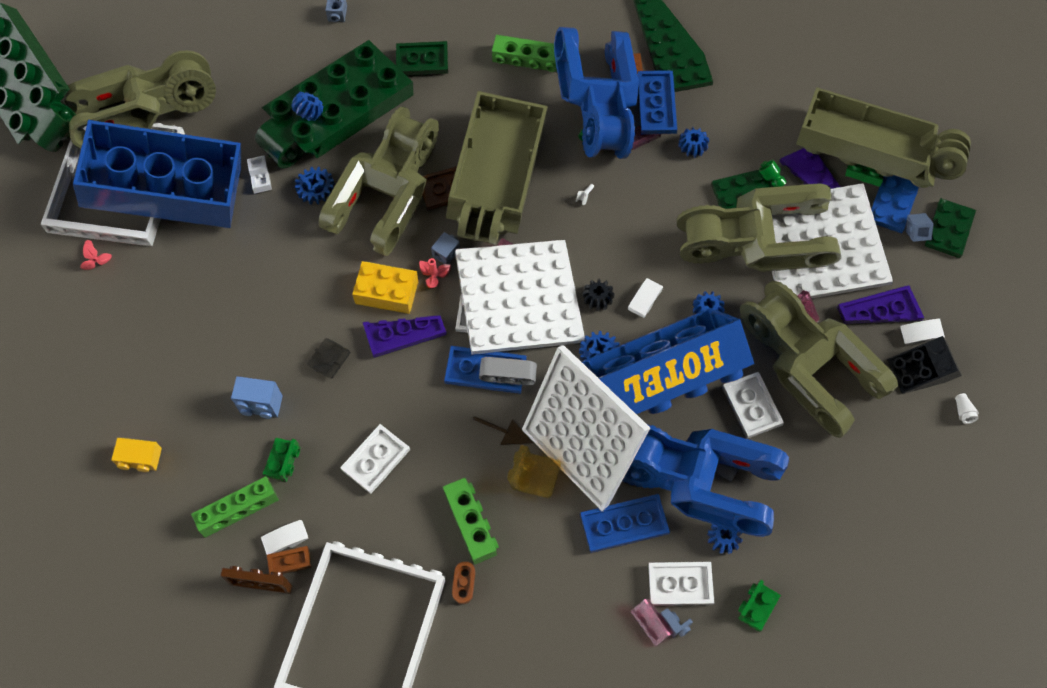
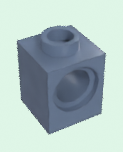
M327 0L325 11L328 21L345 22L346 0Z
M927 214L907 215L906 233L913 242L931 240L933 222Z
M444 232L431 247L432 257L443 264H449L456 256V249H460L457 237Z

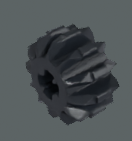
M599 278L597 283L591 280L590 285H585L582 297L585 298L584 303L589 304L590 309L596 307L598 312L600 307L606 310L607 305H612L615 293L612 292L613 287L608 286L607 280L601 283Z

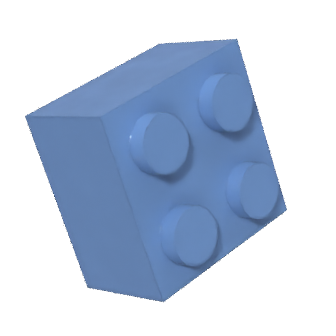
M236 377L231 399L242 415L252 416V414H255L262 418L270 419L271 417L278 418L283 395L274 381Z

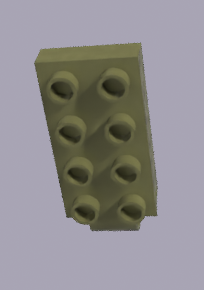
M816 87L796 144L803 146L812 154L825 153L838 157L847 165L860 164L875 169L882 176L889 177L895 175L910 180L917 187L927 188L934 186L935 177L953 180L964 174L967 167L971 140L965 132L958 129H948L937 135L938 124Z
M481 91L477 92L448 198L446 218L456 220L459 224L458 237L496 245L499 234H507L508 232L518 234L548 106Z

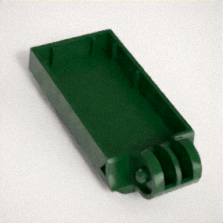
M0 3V117L17 144H20L22 140L30 141L32 138L34 142L45 150L57 152L63 146L62 140L69 139V123L76 115L69 107L61 103V100L69 92L70 88L18 10Z
M367 40L264 105L262 109L271 119L267 120L257 130L255 141L280 168H288L300 160L304 152H311L318 159L414 95L413 81L370 40ZM299 92H308L322 101L324 106L323 112L315 121L302 119L301 116L296 115V112L292 110V101Z

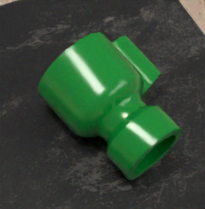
M774 160L761 163L759 172L765 180L771 181L773 187H781L786 184L787 180L784 176L780 175L781 170Z

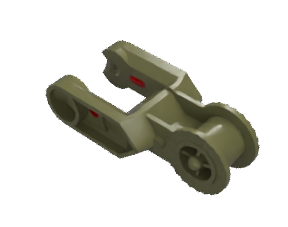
M178 51L169 55L160 67L145 71L125 65L69 84L70 90L64 99L66 105L76 114L69 123L70 138L75 146L82 148L86 131L83 128L87 126L88 120L151 129L158 115L174 110L192 113L207 108L213 102L216 95V86L211 77L208 61L194 51ZM86 100V103L80 104L79 101ZM125 101L124 104L97 112L101 108Z
M398 107L389 119L383 141L375 154L361 152L349 161L321 210L319 227L331 233H340L346 225L350 211L364 187L368 186L394 197L383 218L375 226L370 242L374 245V251L383 256H388L395 248L421 201L426 179L418 173V169L426 163L435 147L439 131L438 121L430 118L425 123H421L410 118L408 108Z
M805 184L757 188L738 197L736 208L725 209L715 205H700L682 211L676 218V223L681 231L686 232L687 242L681 246L680 256L689 263L703 264L716 262L729 256L742 255L747 267L761 272L817 268L835 264L841 259L837 238L823 236L809 241L776 243L772 215L795 213L816 215L826 212L831 201L830 187L824 184Z
M771 281L764 288L766 297L758 304L747 301L741 305L740 314L743 323L746 324V328L750 330L756 339L766 346L772 347L780 355L773 368L781 385L828 433L834 437L841 438L851 428L855 419L849 409L843 403L833 398L812 375L832 357L836 356L858 378L861 386L876 399H881L897 389V379L892 371L845 324L830 318L816 323L808 315L805 306L797 297V294L793 293L792 289L781 282Z

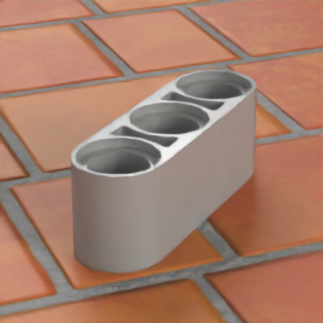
M483 357L481 358L479 379L487 382L533 385L536 380L537 364L528 360Z

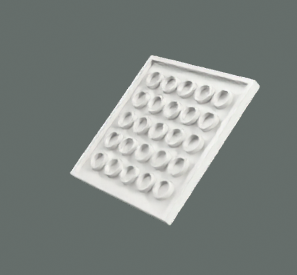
M864 183L830 189L831 201L826 212L816 215L800 213L772 215L776 243L809 241L817 237L831 236L837 238L840 246L841 259L835 264L817 268L772 271L774 281L781 282L792 289L793 293L797 294L800 300L886 286L893 283Z
M565 240L456 249L455 255L471 355L578 344L581 341H585Z
M564 345L557 348L522 428V431L601 511L609 506L650 430V427Z

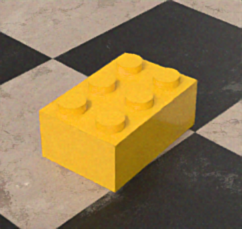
M362 261L352 293L355 304L410 314L419 282L417 271Z

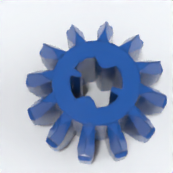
M299 92L294 97L291 105L296 115L308 121L318 119L323 112L324 106L322 101L318 100V97L308 92Z
M692 127L691 131L686 128L679 138L678 145L681 148V153L687 152V157L690 154L694 158L697 154L702 156L708 149L709 137H706V132H701V128L695 130Z
M705 291L703 296L698 294L696 300L693 301L692 305L694 308L692 311L694 314L711 308L724 313L725 309L723 307L725 303L720 300V295L715 297L713 291L710 295Z
M714 524L711 525L712 530H708L707 535L710 536L708 543H714L713 550L720 548V554H723L724 550L731 554L732 549L736 551L739 549L738 544H741L743 541L739 537L742 534L741 532ZM724 535H728V536H729L728 538H725V539H722V538H721V536H724Z

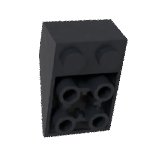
M943 336L887 359L902 394L943 384L962 376L949 345Z

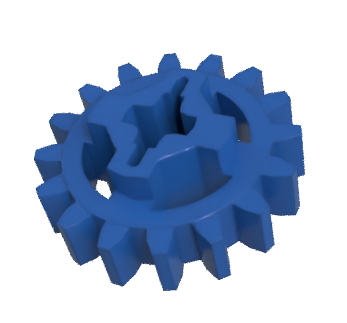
M311 167L310 171L304 169L305 174H298L299 179L295 180V189L298 197H302L303 202L309 200L311 205L313 201H316L317 204L320 203V200L326 202L325 197L330 196L335 185L332 174H328L327 169L321 171L320 167L316 170Z
M599 331L598 335L591 332V337L586 335L585 341L580 343V347H582L579 348V354H582L580 355V360L584 361L601 354L600 352L620 346V343L615 342V336L609 338V332L605 335H602V331Z

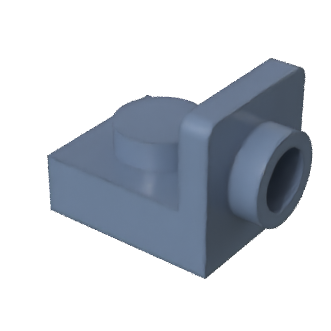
M667 608L661 612L659 618L673 638L677 635L683 637L691 631L690 626L693 623L691 619L680 625V619L674 611L670 612Z

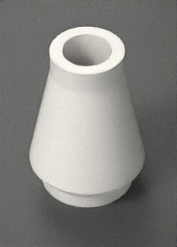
M965 393L957 395L955 400L959 420L964 424L977 421L979 412Z

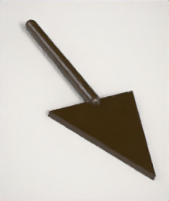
M473 416L472 418L479 423L505 433L500 445L533 444L513 419L506 430Z

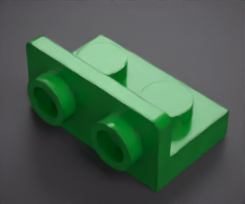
M857 164L848 165L845 176L878 187L882 184L883 176L878 174L873 168Z
M275 438L263 471L264 476L287 482L288 477H291L294 471V460L298 458L301 450L296 439L289 441Z
M760 580L758 584H752L748 591V594L751 595L748 602L743 600L738 609V612L741 613L738 619L759 632L762 631L781 596L763 585V580Z

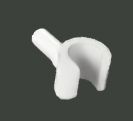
M590 184L586 190L578 191L576 202L582 200V205H585L588 194L594 188V185Z

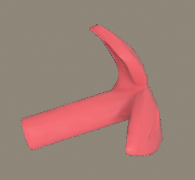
M86 240L83 246V255L89 260L84 261L80 267L84 270L94 269L96 262L103 265L111 259L112 255L103 253L97 256V250L94 248L92 241Z
M433 258L429 259L428 262L419 261V268L422 274L430 276L426 280V286L428 288L437 287L439 284L437 276L441 278L446 277L451 270V265L443 264L437 268L436 261Z

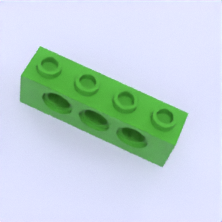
M496 35L492 48V62L557 72L553 43Z
M265 476L191 515L198 531L206 538L279 501L270 481Z
M462 478L443 486L445 496L474 565L497 556L496 549L499 548L495 537H490L488 530H491L487 518H482L480 512H483L480 501H475L473 497L475 490L472 483H467L466 478ZM461 499H468L469 503L462 506L459 504ZM471 516L477 518V521L473 524L466 522ZM476 535H483L485 537L482 542L474 540Z

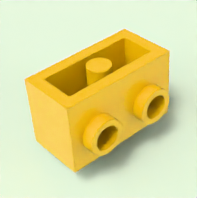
M117 437L112 461L117 465V468L122 470L136 468L141 472L156 471L162 448L157 442Z

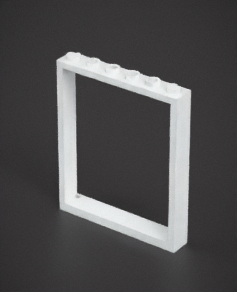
M155 123L151 127L153 130L185 134L182 127L175 125L169 126ZM70 139L41 222L44 230L52 234L152 247L161 218L150 217L146 232L57 220L81 152V148L75 146Z
M333 541V544L326 542L274 688H300L285 682L332 553L435 582V587L402 688H412L446 582L445 577L437 570H430L428 572L422 570L423 567L416 564L407 566L403 564V561L391 558L390 561L383 559L384 556L378 553L369 555L357 547L349 549L345 548V545L340 542Z

